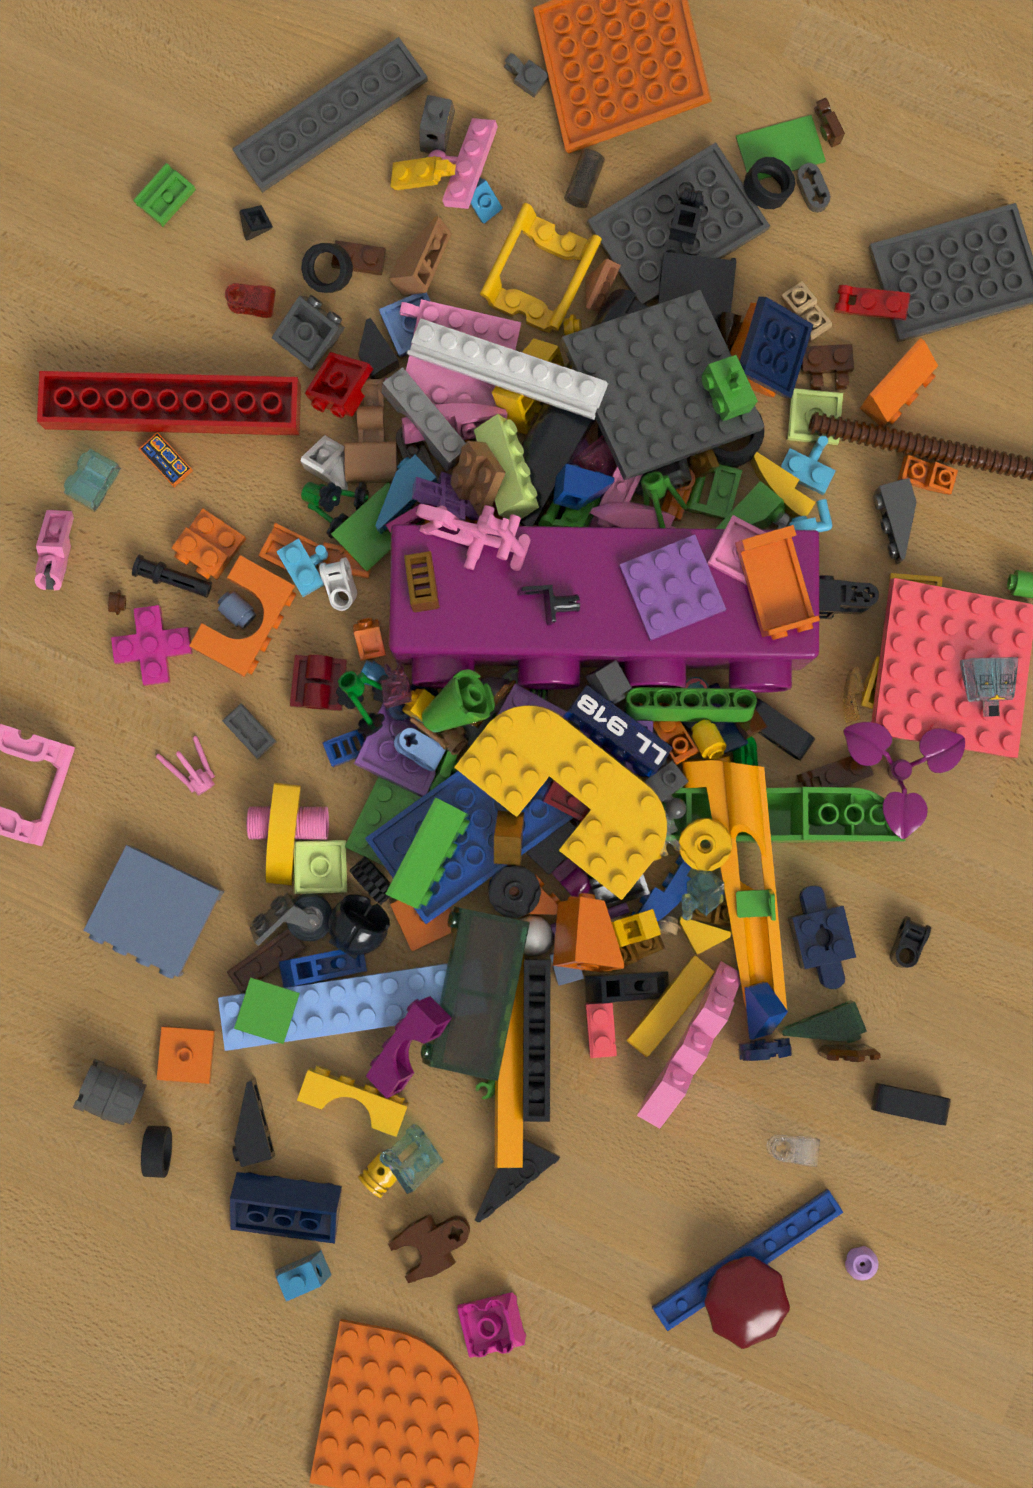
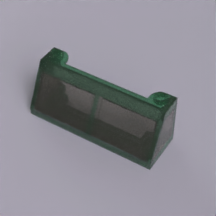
M454 906L453 911L450 912L448 917V927H451V932L454 933L439 1004L452 1019L439 1037L422 1045V1063L438 1069L498 1081L530 922Z

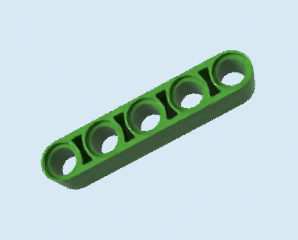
M638 687L628 692L625 712L630 719L635 721L700 722L702 720H710L711 722H747L753 717L757 698L748 689ZM639 702L643 705L635 706L632 703ZM659 703H667L669 706L664 707L659 705ZM686 703H693L695 707H689ZM717 703L722 707H715L712 704ZM738 704H746L748 707L744 708Z

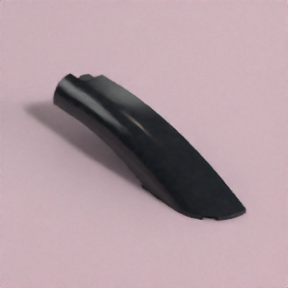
M625 289L614 290L590 327L648 308V306L635 300L636 293ZM568 362L566 368L573 370L570 362ZM544 403L521 444L524 449L523 457L531 472L529 475L531 483L537 491L536 499L539 506L538 509L520 520L522 526L535 525L555 491L557 474L565 464L571 465L596 418L593 420Z

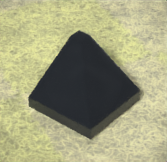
M262 205L239 211L246 241L273 228Z

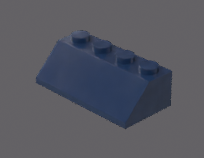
M236 1172L230 1196V1230L335 1244L342 1186L332 1183L309 1182L303 1179H286L280 1176L257 1175L252 1172Z

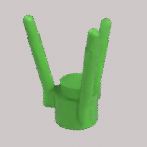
M651 472L643 477L641 485L643 488L644 505L649 506V497L653 500L659 528H665L659 499L664 497L666 489L670 491L684 510L687 509V505L671 484L668 475L663 477L660 472Z

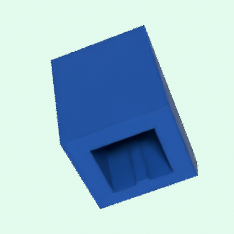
M565 464L555 479L554 504L579 510L604 495L614 483V477L605 475L602 472L583 469L577 465Z

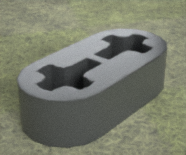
M812 163L802 165L796 177L798 187L809 210L816 213L822 212L827 208L831 198L828 187L818 166ZM805 172H807L809 175H814L812 178V185L808 178H803ZM815 192L819 198L823 197L821 204L818 201H813Z

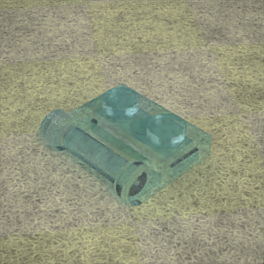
M412 1124L406 1130V1135L391 1149H386L379 1157L381 1163L389 1167L407 1194L415 1191L444 1162L423 1130L416 1124ZM412 1142H415L418 1148L401 1163L398 1156Z

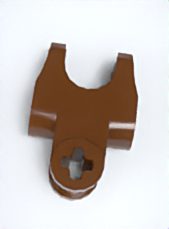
M428 1214L410 1223L400 1234L391 1239L388 1243L391 1251L408 1245L417 1248L421 1254V1262L406 1273L405 1278L407 1282L412 1283L423 1278L433 1277L454 1265L456 1261L451 1251L466 1243L470 1233V1225L466 1218L458 1215L452 1216L436 1225L432 1215ZM453 1226L456 1229H462L460 1236L456 1233L451 1234Z

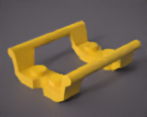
M523 203L480 295L487 300L489 306L505 315L513 317L515 314L520 313L526 317V324L547 333H550L553 329L558 331L602 238L598 235H592L587 240L570 231L565 235H559L555 231V224L537 217L533 207L528 203ZM521 231L532 239L538 248L564 260H581L560 304L554 311L549 310L543 301L520 290H506L502 288L500 274Z

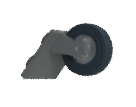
M287 892L284 896L280 895L275 898L270 905L271 908L265 914L261 913L255 917L250 927L254 942L258 946L283 922H286L289 931L296 938L303 941H316L329 932L328 921L332 908L319 895L309 893L293 899Z

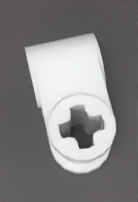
M346 557L341 558L339 562L331 564L320 563V575L326 587L330 604L339 611L348 609L357 597V589L348 559ZM338 592H345L349 600H342Z

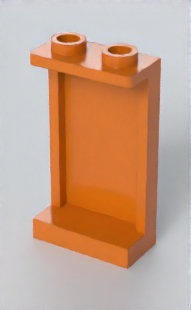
M794 525L735 542L762 637L771 635L772 640L788 636L787 630L796 628L797 633L812 629V623L820 621L819 615L814 616L792 537L796 536Z

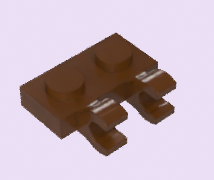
M852 344L807 346L801 371L802 375H810V390L821 391V387L824 386L822 375L824 373H835L836 390L847 389V385H849L848 372H853L854 370Z

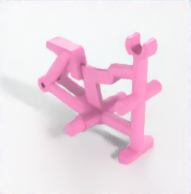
M425 504L418 506L416 515L431 521L421 525L420 532L469 546L464 563L465 568L474 570L484 545L499 548L496 557L502 560H507L509 552H514L510 566L514 571H519L522 568L531 540L527 534H522L519 540L516 539L515 535L521 520L519 516L510 515L509 520L507 518L500 520L493 515L495 509L485 505L477 524L460 520L443 505L437 508ZM444 526L454 531H457V528H459L460 532L453 535L437 529ZM488 534L498 535V536H501L502 538L496 537V536H492V535H488Z

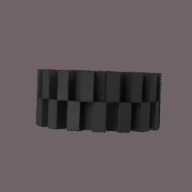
M366 856L349 870L359 884L380 905L390 897L386 895V892L391 883Z

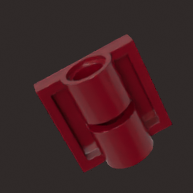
M295 655L290 707L342 711L343 705H339L337 702L339 697L336 694V690L339 687V678L346 672L347 659L324 655Z

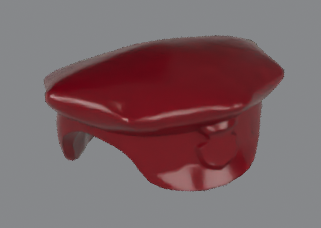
M746 1256L729 1261L717 1270L707 1286V1295L704 1303L713 1332L741 1349L749 1348L759 1342L775 1337L784 1318L790 1311V1304L782 1275L756 1257Z

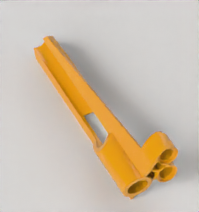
M728 755L721 756L716 760H684L682 762V773L689 781L684 788L707 787L712 819L723 824L731 835L732 849L728 860L721 866V873L745 1006V987L767 982L787 1009L764 767L733 763ZM740 832L750 834L760 848L764 890L772 889L775 894V921H772L769 916L745 918L737 916L736 892L754 890L740 881L736 837Z

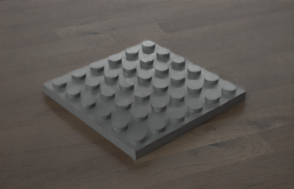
M701 290L561 338L560 342L573 370L608 383L599 409L597 408L595 418L624 481L759 432L765 427L755 406L750 412L722 421L720 415L713 408L712 397L709 391L704 388L701 375L708 364L731 357V354Z

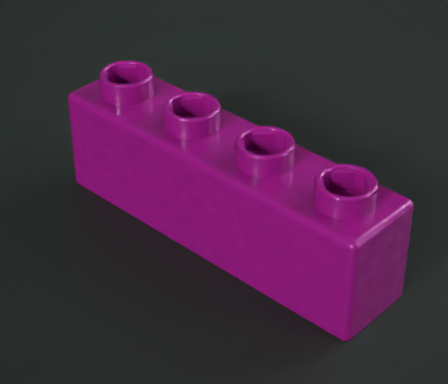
M398 524L391 527L389 649L398 664L412 665V684L416 686L444 688L456 673L461 670H472L475 672V666L518 667L517 684L523 688L543 690L572 689L580 686V667L600 668L604 664L616 660L620 668H623V673L631 685V689L638 687L685 688L686 669L729 670L730 689H748L753 693L782 692L792 688V670L803 669L819 655V621L812 623V629L797 633L796 628L787 630L788 636L772 640L771 635L762 637L747 585L709 566V569L724 602L726 611L649 641L619 565L692 535H696L708 563L725 529L518 526L515 535L516 539L519 540L522 534H527L531 541L522 568L519 571H514L510 566L514 552H509L507 560H502L496 557L499 548L484 545L474 570H470L464 567L469 546L435 535L424 534L419 531L421 525ZM444 526L437 529L453 535L460 532L459 528H457V531H454ZM763 530V531H765V532L767 533V532L774 531V530ZM795 530L796 536L792 537L814 616H818L819 532L816 530ZM488 534V535H492V536H496V537L502 538L501 536H498V535ZM431 551L440 608L413 612L410 604L404 555ZM427 563L412 565V569L427 567ZM428 574L413 576L414 579L429 577ZM430 585L415 587V590L430 588ZM553 585V594L555 596L578 594L580 600L577 603H580V611L557 612L556 622L547 626L544 594L518 596L517 591L525 586Z

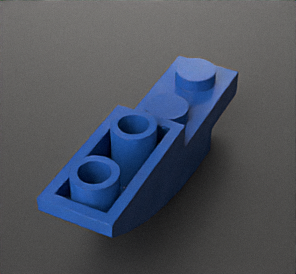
M680 854L675 861L678 865L677 869L673 874L669 872L661 884L665 887L664 890L661 891L656 887H653L651 891L649 890L650 894L640 898L639 902L642 906L637 913L653 909L658 922L675 908L695 883V880L687 876L692 867L684 862Z

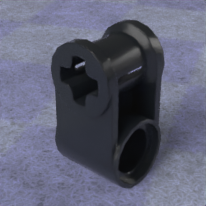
M908 916L904 917L890 952L891 962L896 967L909 968L917 964L923 947L930 936L931 926H923L911 921V918ZM902 949H906L910 955L906 963H903L899 958V953Z

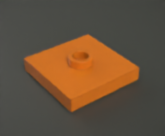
M399 900L390 904L411 951H415L459 929L450 908L428 924H425L414 907Z
M162 1026L157 1080L211 1083L215 1030Z

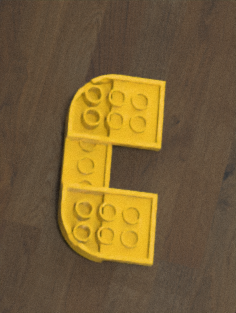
M523 705L500 713L488 723L454 767L516 817L549 776L591 810L560 847L559 851L621 900L651 863L656 860L664 846L667 834V820L663 804L657 793L644 780L594 743L567 719L549 708L538 705Z

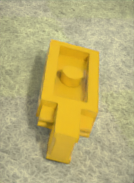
M436 156L393 162L390 187L394 190H404L438 185L441 177L455 175L456 165L449 162L448 159L443 160V158Z

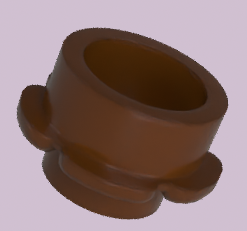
M117 590V592L109 593L108 611L119 615L120 611H125L126 595H121V591Z

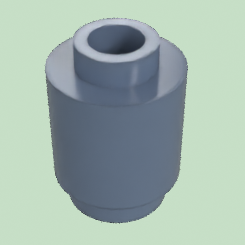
M236 591L231 594L226 592L218 600L220 605L218 611L236 627L239 626L245 629L257 615L253 611L254 608Z

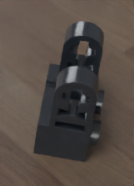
M829 575L819 576L820 619L831 620L834 614H862L878 601L879 591L871 583L834 580V576Z

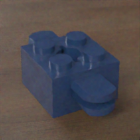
M807 886L799 894L803 914L788 917L799 966L801 969L816 967L820 984L829 989H837L845 983V974L841 961L856 958L845 909L842 905L828 908L824 890L818 886Z

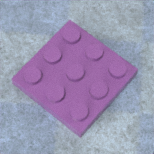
M696 535L619 565L649 641L726 611Z

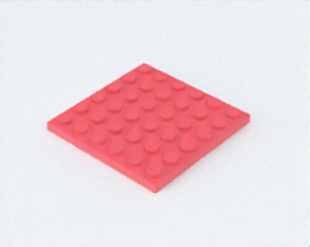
M897 578L890 579L871 722L884 726L890 732L892 738L920 742L922 736L929 730L937 728L947 729L963 735L965 738V750L1018 758L1033 640V604ZM1000 674H1012L1013 688L1012 684H1000ZM980 675H990L989 682L988 676H981V683H983L984 677V682L992 683L993 680V685H981L980 689ZM1004 675V682L1005 680L1008 681L1009 676V683H1011V675ZM996 678L997 694L999 695V697H1004L1006 699H989L991 697H995L996 695ZM989 706H999V716H989Z

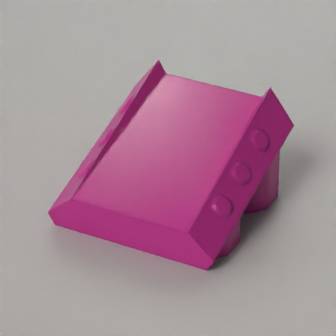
M512 1292L458 1305V1314L470 1358L484 1357L489 1353L497 1351L501 1354L509 1353L515 1347L525 1345L526 1333L524 1332L518 1309L517 1296Z

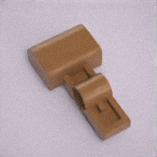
M367 379L361 389L365 397L357 408L358 442H345L344 444L345 479L347 484L360 482L392 483L398 470L397 442H385L384 395L381 393L383 379Z

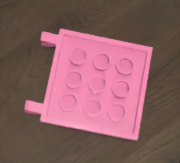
M422 299L420 307L402 302L400 308V315L417 319L414 334L421 318L516 350L521 322ZM409 355L406 372L434 405L470 403L497 407L492 394L495 385Z

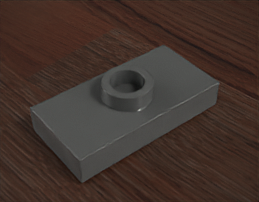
M242 703L222 720L257 759L277 742Z

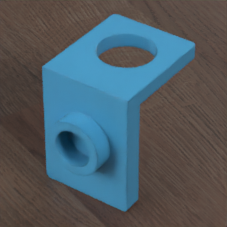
M479 178L470 205L480 221L486 223L503 207L488 182Z

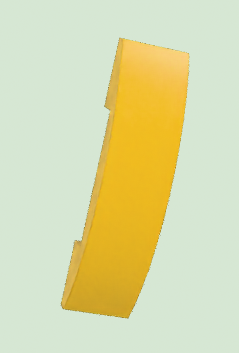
M274 783L267 841L266 883L292 886L300 785Z

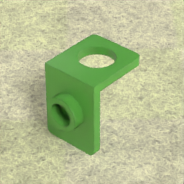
M772 889L736 892L737 916L739 918L769 916L772 921L776 920L775 894Z

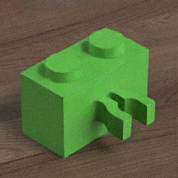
M737 355L708 364L701 375L702 384L709 391L713 400V408L720 415L722 421L750 412L758 402Z

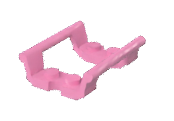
M0 724V750L2 752L33 762L47 760L57 768L40 819L27 821L24 820L20 813L0 807V835L42 846L75 747L34 734L30 739L25 740L21 736V730Z

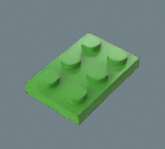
M378 777L345 847L383 865L365 838L421 797Z

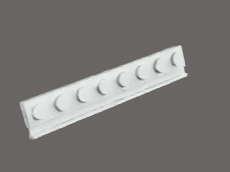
M421 318L411 341L412 346L407 352L411 357L593 420L608 386V383L604 380Z

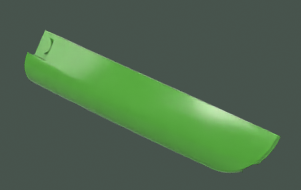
M840 787L766 788L771 843L906 841L895 835L889 828L883 814L884 798L872 791L862 788ZM681 788L672 795L674 798H680L685 802L686 812L679 819L670 818L666 814L667 834L665 842H679L684 828L696 819H712L707 788ZM740 832L736 837V843H757L746 832ZM708 840L701 841V843H710Z

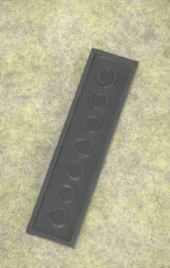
M398 37L234 147L233 152L263 193L428 81V77Z

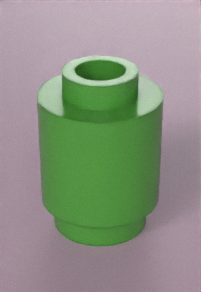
M1015 570L1014 574L1009 575L1007 589L1010 590L1011 595L1033 598V572Z

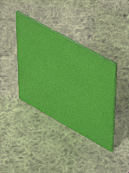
M250 977L234 1029L284 1044L300 993Z

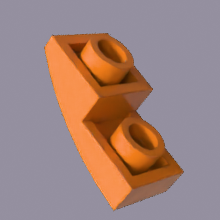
M907 455L903 458L897 481L910 478L912 486L951 495L958 470L938 462L929 463Z

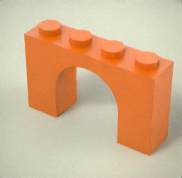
M240 555L227 580L252 593L260 601L264 613L260 628L247 638L232 639L201 623L189 647L245 677L247 673L253 674L259 663L255 659L260 650L265 652L271 641L268 635L272 627L276 630L278 629L284 618L280 614L285 605L290 607L297 594L293 592L295 585Z

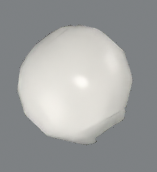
M528 915L521 918L514 926L513 939L519 950L524 954L538 957L549 951L553 945L554 933L550 924L541 916Z

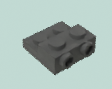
M312 295L309 297L299 296L271 337L310 369L316 367L327 349L333 347L346 328L341 324L342 318L333 311L328 313L321 308L323 303Z

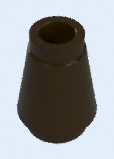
M722 311L721 317H718L717 326L729 351H731L742 326V322H740L742 316Z

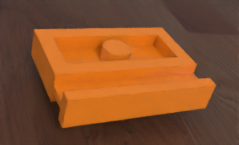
M275 523L258 556L287 571L276 551L299 538L310 557L316 553L315 549L320 544Z

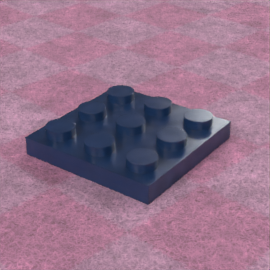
M758 297L739 361L746 377L784 398H792L813 324L768 297Z

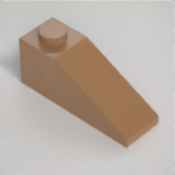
M435 216L396 261L389 279L402 295L426 293L452 235L439 216Z

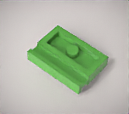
M166 163L133 201L146 214L164 227L196 189L193 184Z

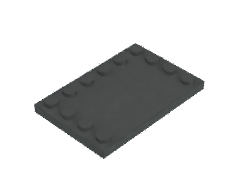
M716 142L587 220V225L592 233L602 238L600 245L608 258L621 265L618 273L628 289L636 293L635 300L644 305L659 297L663 252L721 259L770 228L769 223L758 206L748 198L743 183ZM685 187L690 188V190L703 191L702 196H704V204L700 206L702 213L694 245L669 239L676 206L680 204L678 200L679 194L684 191Z
M1016 203L871 243L868 247L881 290L910 293L906 321L891 319L898 342L1033 304V255Z

